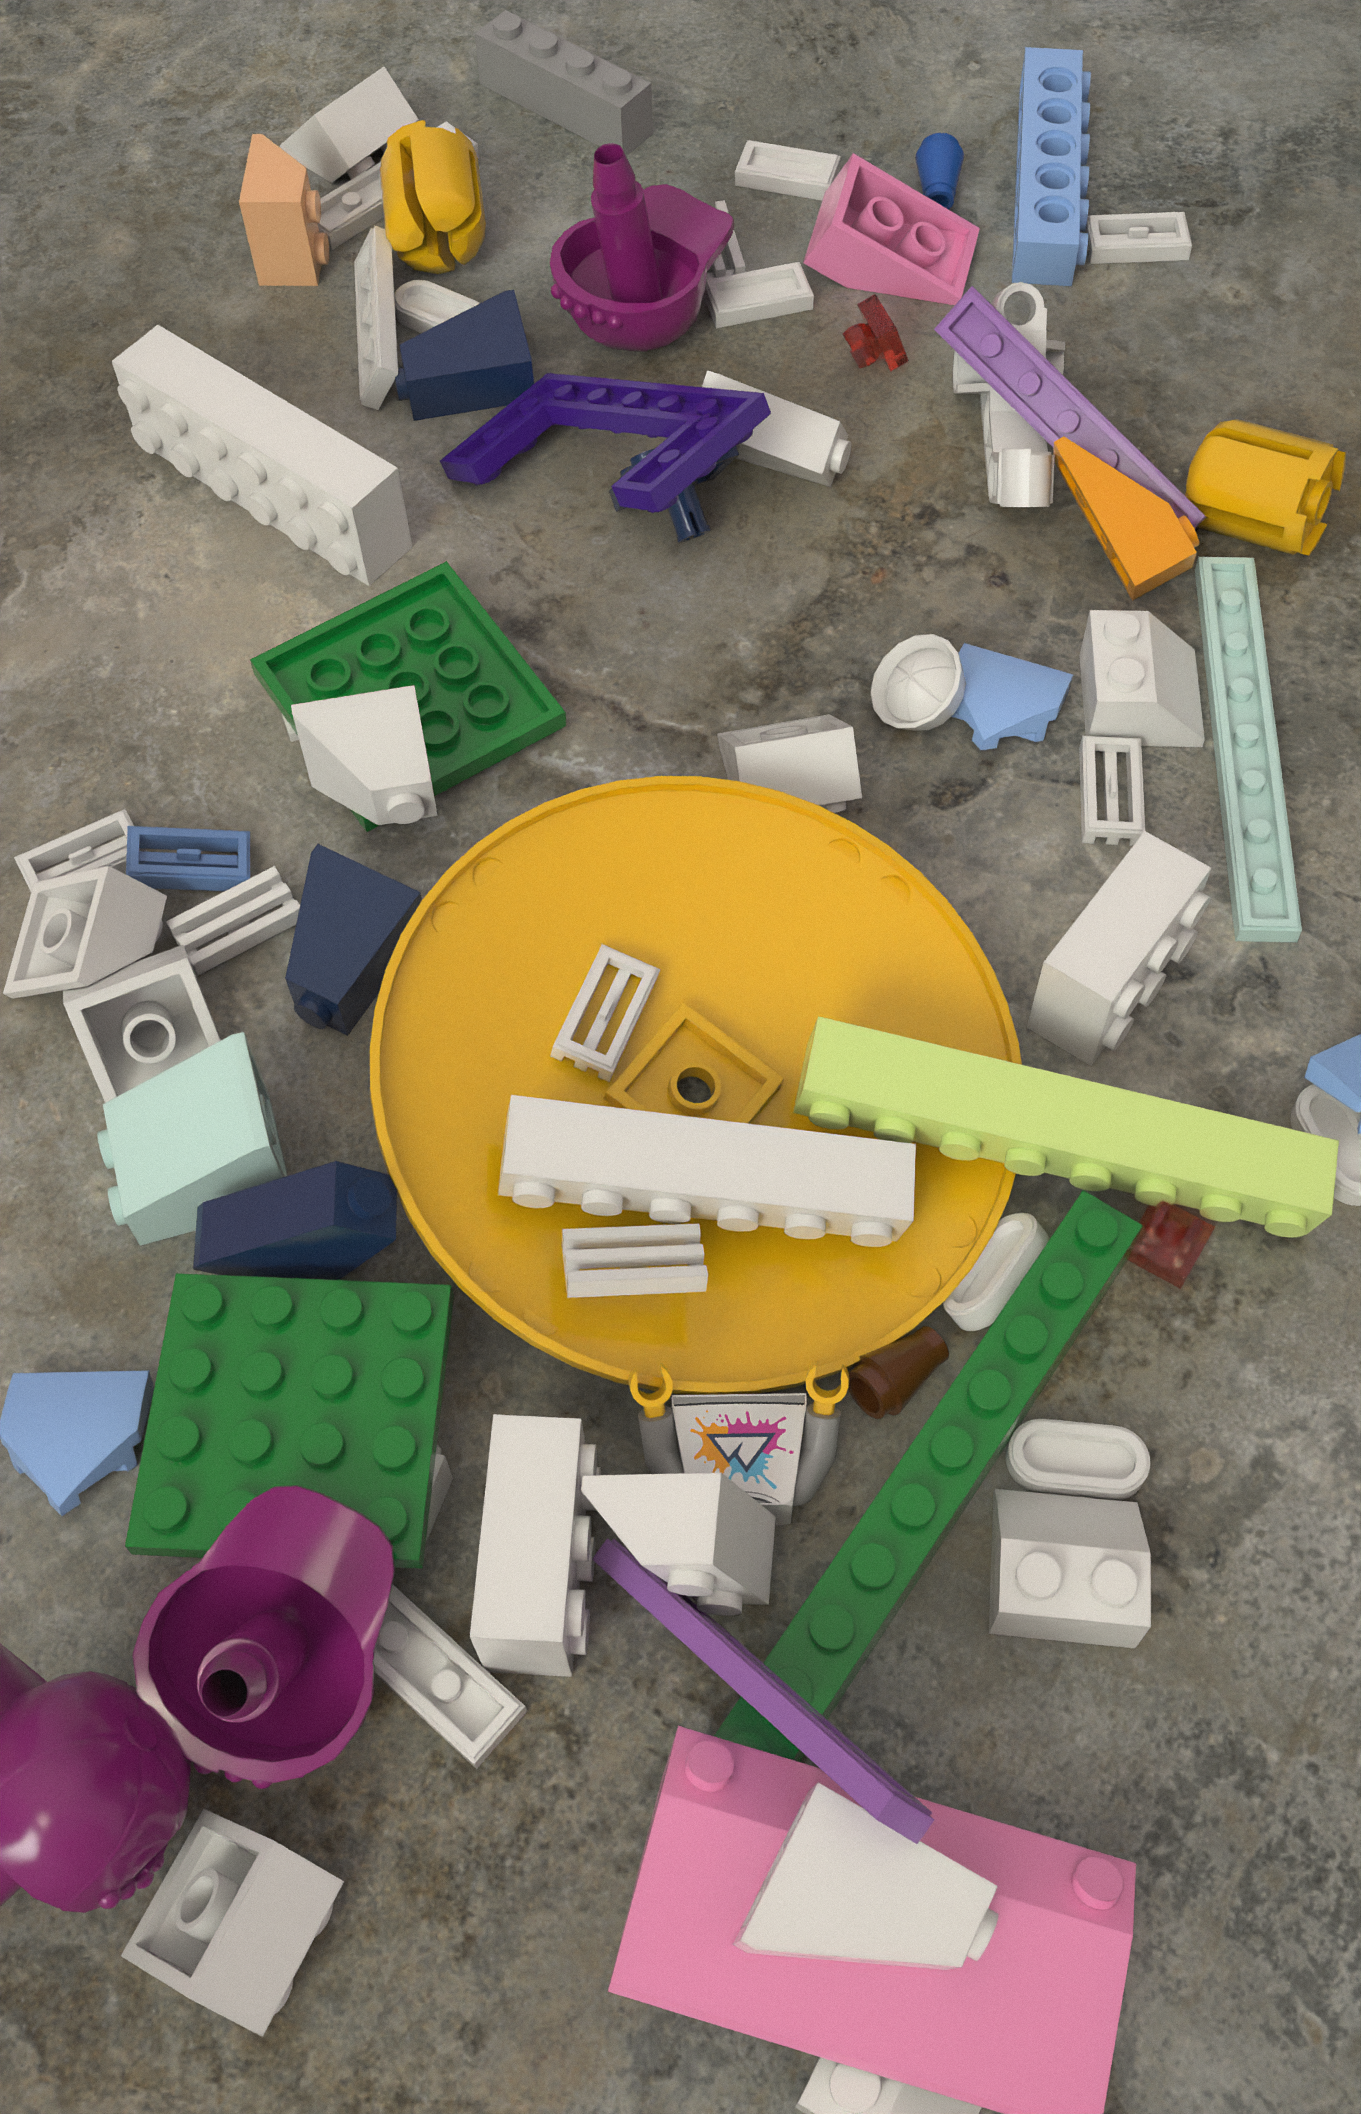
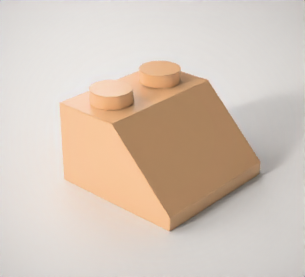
M252 134L239 205L259 286H318L321 265H328L329 263L327 233H320L318 223L321 220L318 190H311L305 166L263 134Z

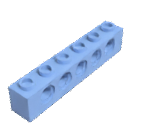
M1025 47L1019 88L1012 283L1023 282L1027 284L1072 286L1075 266L1085 265L1088 233H1080V231H1085L1089 199L1080 198H1086L1089 180V166H1086L1090 134L1086 133L1090 115V102H1087L1091 72L1082 71L1083 50Z

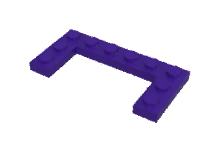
M547 373L443 457L440 463L448 479L482 485L498 477L502 471L501 467L515 455L533 448L538 441L537 437L551 425L574 426L578 429L608 430L615 434L647 435L649 438L666 437V440L611 486L620 506L655 513L666 510L674 505L679 498L678 495L697 478L709 474L716 467V461L733 446L747 441L752 436L753 429L771 414L764 393Z

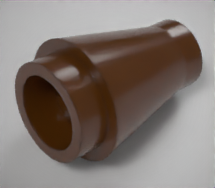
M923 1326L909 1336L859 1356L860 1361L849 1372L848 1390L856 1404L870 1417L881 1419L887 1414L898 1415L937 1367L948 1360L949 1351L947 1345L934 1329Z

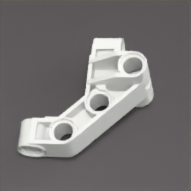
M1018 282L1009 285L997 293L991 304L1005 318L1004 304L1010 295H1021L1027 300L1030 308L1029 318L1023 325H1012L1063 374L1065 342L1046 339L1047 308H1044L1043 297L1038 289L1031 284ZM954 351V393L980 394L990 503L1000 504V507H1049L1053 503L1055 455H1051V452H1048L1047 441Z

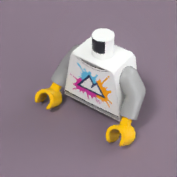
M818 1361L813 1362L807 1372L806 1390L814 1400V1403L807 1407L806 1393L672 1395L671 1409L664 1404L670 1398L673 1391V1381L667 1367L660 1363L663 1384L654 1393H645L638 1388V1378L634 1367L629 1374L628 1384L633 1398L644 1408L638 1413V1422L645 1464L651 1474L723 1473L776 1517L775 1525L790 1524L793 1507L804 1505L812 1500L835 1462L841 1411L835 1407V1403L841 1401L847 1393L849 1372L846 1366L842 1364L841 1384L834 1390L826 1391L817 1386L814 1380Z

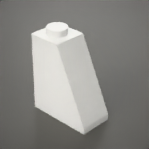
M707 371L702 387L764 393L771 414L753 429V434L747 441L736 445L739 453L736 459L829 487L832 485L835 473H843L849 460L851 442L847 441L848 434L840 421L718 373Z
M818 1782L808 1791L733 1945L751 1954L940 1970L960 1968L963 1966L967 1956L978 1961L993 1935L999 1914L988 1907L998 1886L921 1841L918 1844L912 1842L877 1821L864 1808Z

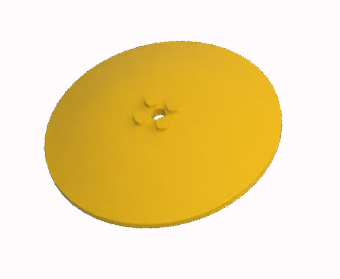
M654 776L618 780L588 787L544 802L509 820L477 842L442 875L423 898L401 933L384 973L374 1010L370 1042V1099L376 1136L387 1173L393 1181L397 1190V1196L409 1221L431 1255L458 1287L494 1320L537 1349L572 1367L616 1383L629 1385V1374L635 1367L638 1388L658 1391L663 1384V1376L660 1371V1363L667 1367L673 1381L672 1394H759L806 1384L808 1369L815 1361H818L814 1377L815 1381L835 1375L842 1371V1364L848 1369L860 1361L859 1356L889 1345L917 1327L949 1297L975 1265L994 1234L1008 1202L1016 1173L1006 1169L1002 1162L981 1157L974 1160H957L943 1155L939 1151V1147L912 1142V1144H916L914 1221L897 1241H892L889 1245L881 1247L861 1246L853 1243L851 1236L825 1233L823 1237L817 1239H798L786 1235L784 1228L760 1225L752 1231H730L719 1227L717 1220L691 1218L688 1222L680 1224L699 1223L700 1244H703L705 1254L703 1264L707 1266L708 1271L706 1292L567 1298L562 1253V1229L674 1224L655 1221L650 1218V1213L631 1210H622V1213L614 1216L593 1215L583 1211L579 1204L554 1202L552 1206L546 1208H530L516 1204L512 1200L513 1197L498 1195L506 1117L511 1095L878 1139L874 1136V1132L850 1126L838 1130L827 1129L813 1124L808 1116L793 1113L807 1043L818 1016L1022 1065L1019 1042L1006 998L991 964L973 933L949 901L933 884L889 845L855 823L817 804L778 790L741 781L702 776ZM602 944L660 969L658 978L610 1082L598 1078L599 1071L588 1067L585 1072L575 1068V1061L565 1056L562 1061L550 1057L555 1040ZM610 964L607 965L572 1041L581 1045L584 1044L619 968ZM631 974L597 1046V1052L604 1055L607 1054L642 978ZM685 1077H697L708 1085L711 1091V1098L702 1103L689 1102L680 1095L677 1089V1082ZM684 1264V1265L647 1266V1268H651V1267L687 1266V1264ZM615 1267V1268H592V1269H579V1270L582 1271V1270L620 1269V1267Z

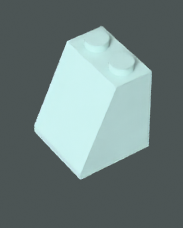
M244 1032L226 1037L103 1104L107 1129L99 1131L97 1137L107 1169L114 1168L117 1186L108 1188L111 1211L118 1226L127 1224L140 1246L196 1231L197 1207L205 1201L288 1176L270 1095Z

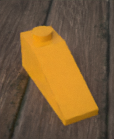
M1063 436L1054 441V463L1132 601L1193 567L1197 554L1195 547L1199 546V539L1194 527L1185 515L1177 518L1169 503Z

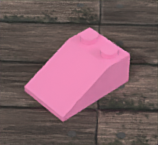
M853 153L824 194L803 263L846 288L956 305L963 295L980 228Z

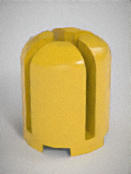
M425 120L404 125L387 139V149L381 158L380 167L386 238L392 245V249L397 251V256L411 268L433 274H442L455 270L454 257L459 263L465 265L476 256L485 239L486 221L478 157L472 142L458 128H455V134L443 128L426 127Z
M1243 420L1223 421L1207 434L1198 447L1189 467L1185 496L1206 516L1198 525L1201 529L1288 554L1300 553L1309 556L1317 546L1327 527L1326 523L1320 521L1327 509L1332 489L1340 491L1345 470L1346 452L1338 451L1339 449L1330 443Z

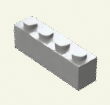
M507 10L496 16L475 33L480 84L598 146L608 143L618 144L622 147L626 156L653 134L652 88L650 82Z

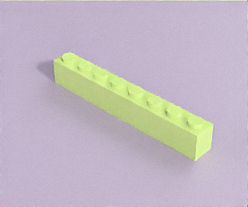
M819 1016L807 1043L793 1113L808 1116L813 1124L823 1128L838 1130L848 1126L874 1132V1136L879 1140L904 1143L918 1142L939 1147V1151L943 1155L957 1160H974L981 1157L1002 1162L1006 1169L1020 1175L1037 1176L1048 1173L1069 1178V1182L1073 1186L1083 1190L1104 1191L1111 1188L1135 1194V1199L1143 1204L1158 1207L1171 1206L1173 1204L1199 1209V1213L1203 1217L1219 1222H1233L1239 1219L1265 1225L1264 1228L1267 1232L1281 1237L1307 1235L1332 1215L1339 1140Z

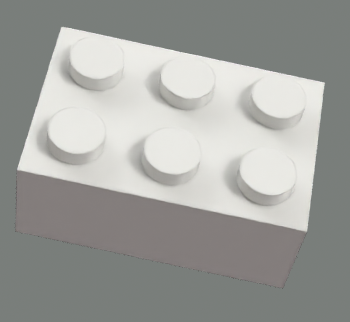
M1144 831L1043 962L1027 1028L1092 1066L1105 1047L1115 1051L1128 1034L1134 1022V1018L1129 1015L1139 1002L1147 1007L1153 1001L1166 978V974L1161 971L1170 959L1179 964L1194 943L1198 931L1193 928L1202 917L1211 899L1210 896L1203 893L1212 868Z
M493 1414L470 1639L483 1668L488 1672L572 1677L574 1654H587L590 1612L589 1609H585V1590H579L580 1581L592 1582L595 1562L592 1558L595 1556V1537H591V1516H585L586 1510H597L583 1494L581 1486L583 1476L601 1475V1469L597 1467V1445L585 1443L581 1419Z

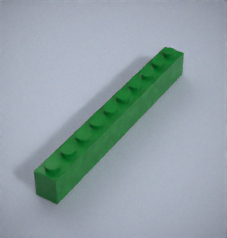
M1084 1190L764 1661L768 1668L826 1719L829 1718L1007 1446L1013 1433L1024 1420L1131 1255L1143 1225ZM742 1696L714 1735L717 1738L800 1762L805 1755Z

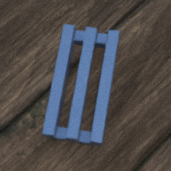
M127 826L126 875L153 889L226 891L250 879V831ZM139 848L167 849L177 851L176 853L139 851ZM201 851L238 852V855L201 854Z

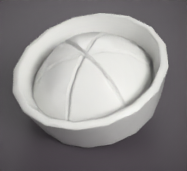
M934 634L915 635L898 643L884 656L874 673L870 692L874 711L884 723L898 729L920 731L930 730L942 725L956 712L964 697L966 681L959 654L948 640Z

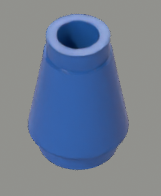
M935 133L922 141L920 148L916 152L915 160L923 195L949 210L954 204L956 188L964 160V152L954 136L947 133Z

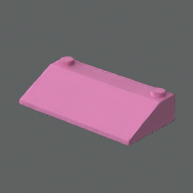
M678 1726L660 1783L608 1992L1003 2114L1104 2113L1133 1939L1136 1863L915 1797L932 1812L930 1816L934 1819L920 1841L998 1886L988 1907L999 1914L993 1935L978 1961L967 1956L962 1967L940 1970L746 1953L734 1946L733 1943L808 1791L819 1782L858 1806H862L820 1768Z

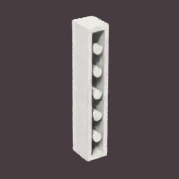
M511 1095L506 1117L498 1195L513 1197L512 1200L516 1204L530 1208H546L552 1206L554 1202L579 1204L583 1211L599 1216H614L622 1213V1210L648 1212L651 1219L668 1224H680L688 1222L691 1218L717 1220L719 1227L730 1231H752L760 1225L784 1228L786 1235L798 1239H817L823 1237L825 1233L851 1236V1241L857 1245L881 1247L891 1244L892 1241H897L914 1221L916 1144Z

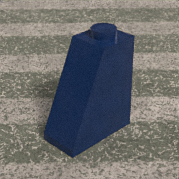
M514 290L503 291L399 345L403 367L398 368V375L395 377L399 401L409 399L414 421L507 406L534 384L532 359Z
M320 844L316 845L310 855L285 976L294 1002V1010L301 1019L318 1029H325L326 1026H329L347 1036L350 1034L379 994L386 967L400 935L422 901L421 893Z
M334 1161L205 1201L197 1207L193 1270L228 1276L340 1280L396 1240L397 1190L389 1174Z

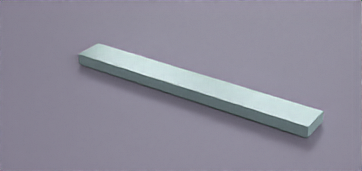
M1198 557L1195 567V578L1235 941L1297 943L1302 927L1254 558Z

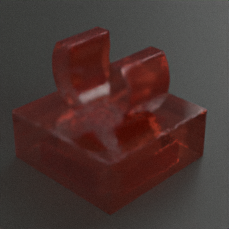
M874 294L858 303L857 306L864 323L849 327L843 333V336L851 348L850 353L859 369L873 364L879 355L882 356L890 371L908 362L909 360L897 328L877 295Z
M1161 1201L1156 1206L1149 1205L1139 1221L1143 1227L1128 1261L1181 1289L1210 1239L1215 1226L1174 1204L1170 1205Z

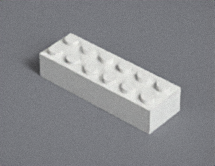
M160 325L155 326L112 360L119 382L118 394L127 407L133 425L131 433L135 441L146 452L150 454L157 453L173 463L175 468L184 476L195 477L211 487L214 493L225 501L232 500L248 510L259 523L272 525L288 535L299 548L312 550L328 560L339 573L343 575L350 574L368 586L412 548L399 471L396 466Z

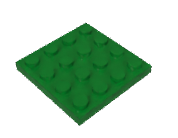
M447 561L250 659L254 675L296 734L297 730L291 705L414 685L434 796L566 727V712ZM351 810L366 832L380 826Z
M176 1273L125 1542L127 1550L132 1555L203 1558L225 1527L252 1499L275 1486L300 1485L323 1493L357 1510L381 1526L393 1545L395 1567L423 1569L454 1293L451 1285Z

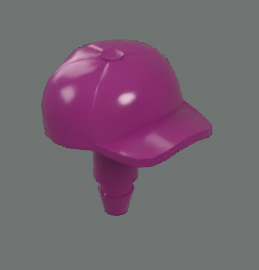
M608 143L597 148L594 153V190L591 195L594 217L579 221L562 233L552 246L549 263L554 285L551 287V295L555 299L560 300L561 307L572 316L579 328L589 338L612 349L647 352L648 350L668 346L684 335L696 322L705 292L707 271L730 240L734 230V219L729 213L716 209L684 190L668 184L652 185L643 189L641 184L635 180V173L622 147L618 144Z
M300 1485L275 1486L252 1499L225 1527L201 1561L158 1593L142 1621L132 1654L137 1686L136 1692L140 1701L168 1730L174 1742L178 1744L183 1757L194 1762L197 1772L209 1774L213 1771L218 1774L220 1770H223L226 1778L231 1782H240L243 1779L252 1780L255 1787L266 1789L272 1783L304 1777L307 1773L336 1759L363 1726L375 1695L374 1652L389 1605L395 1573L393 1545L381 1526L357 1510L318 1491Z
M1 1643L0 1906L6 1903L18 1890L23 1888L33 1898L60 1908L62 1911L86 1913L100 1907L112 1909L119 1904L120 1900L131 1898L137 1889L149 1887L154 1880V1872L162 1868L164 1852L169 1840L181 1828L188 1811L191 1761L183 1757L178 1744L174 1742L168 1730L140 1701L136 1687L128 1685L127 1682L111 1675L93 1671L65 1674L47 1682Z

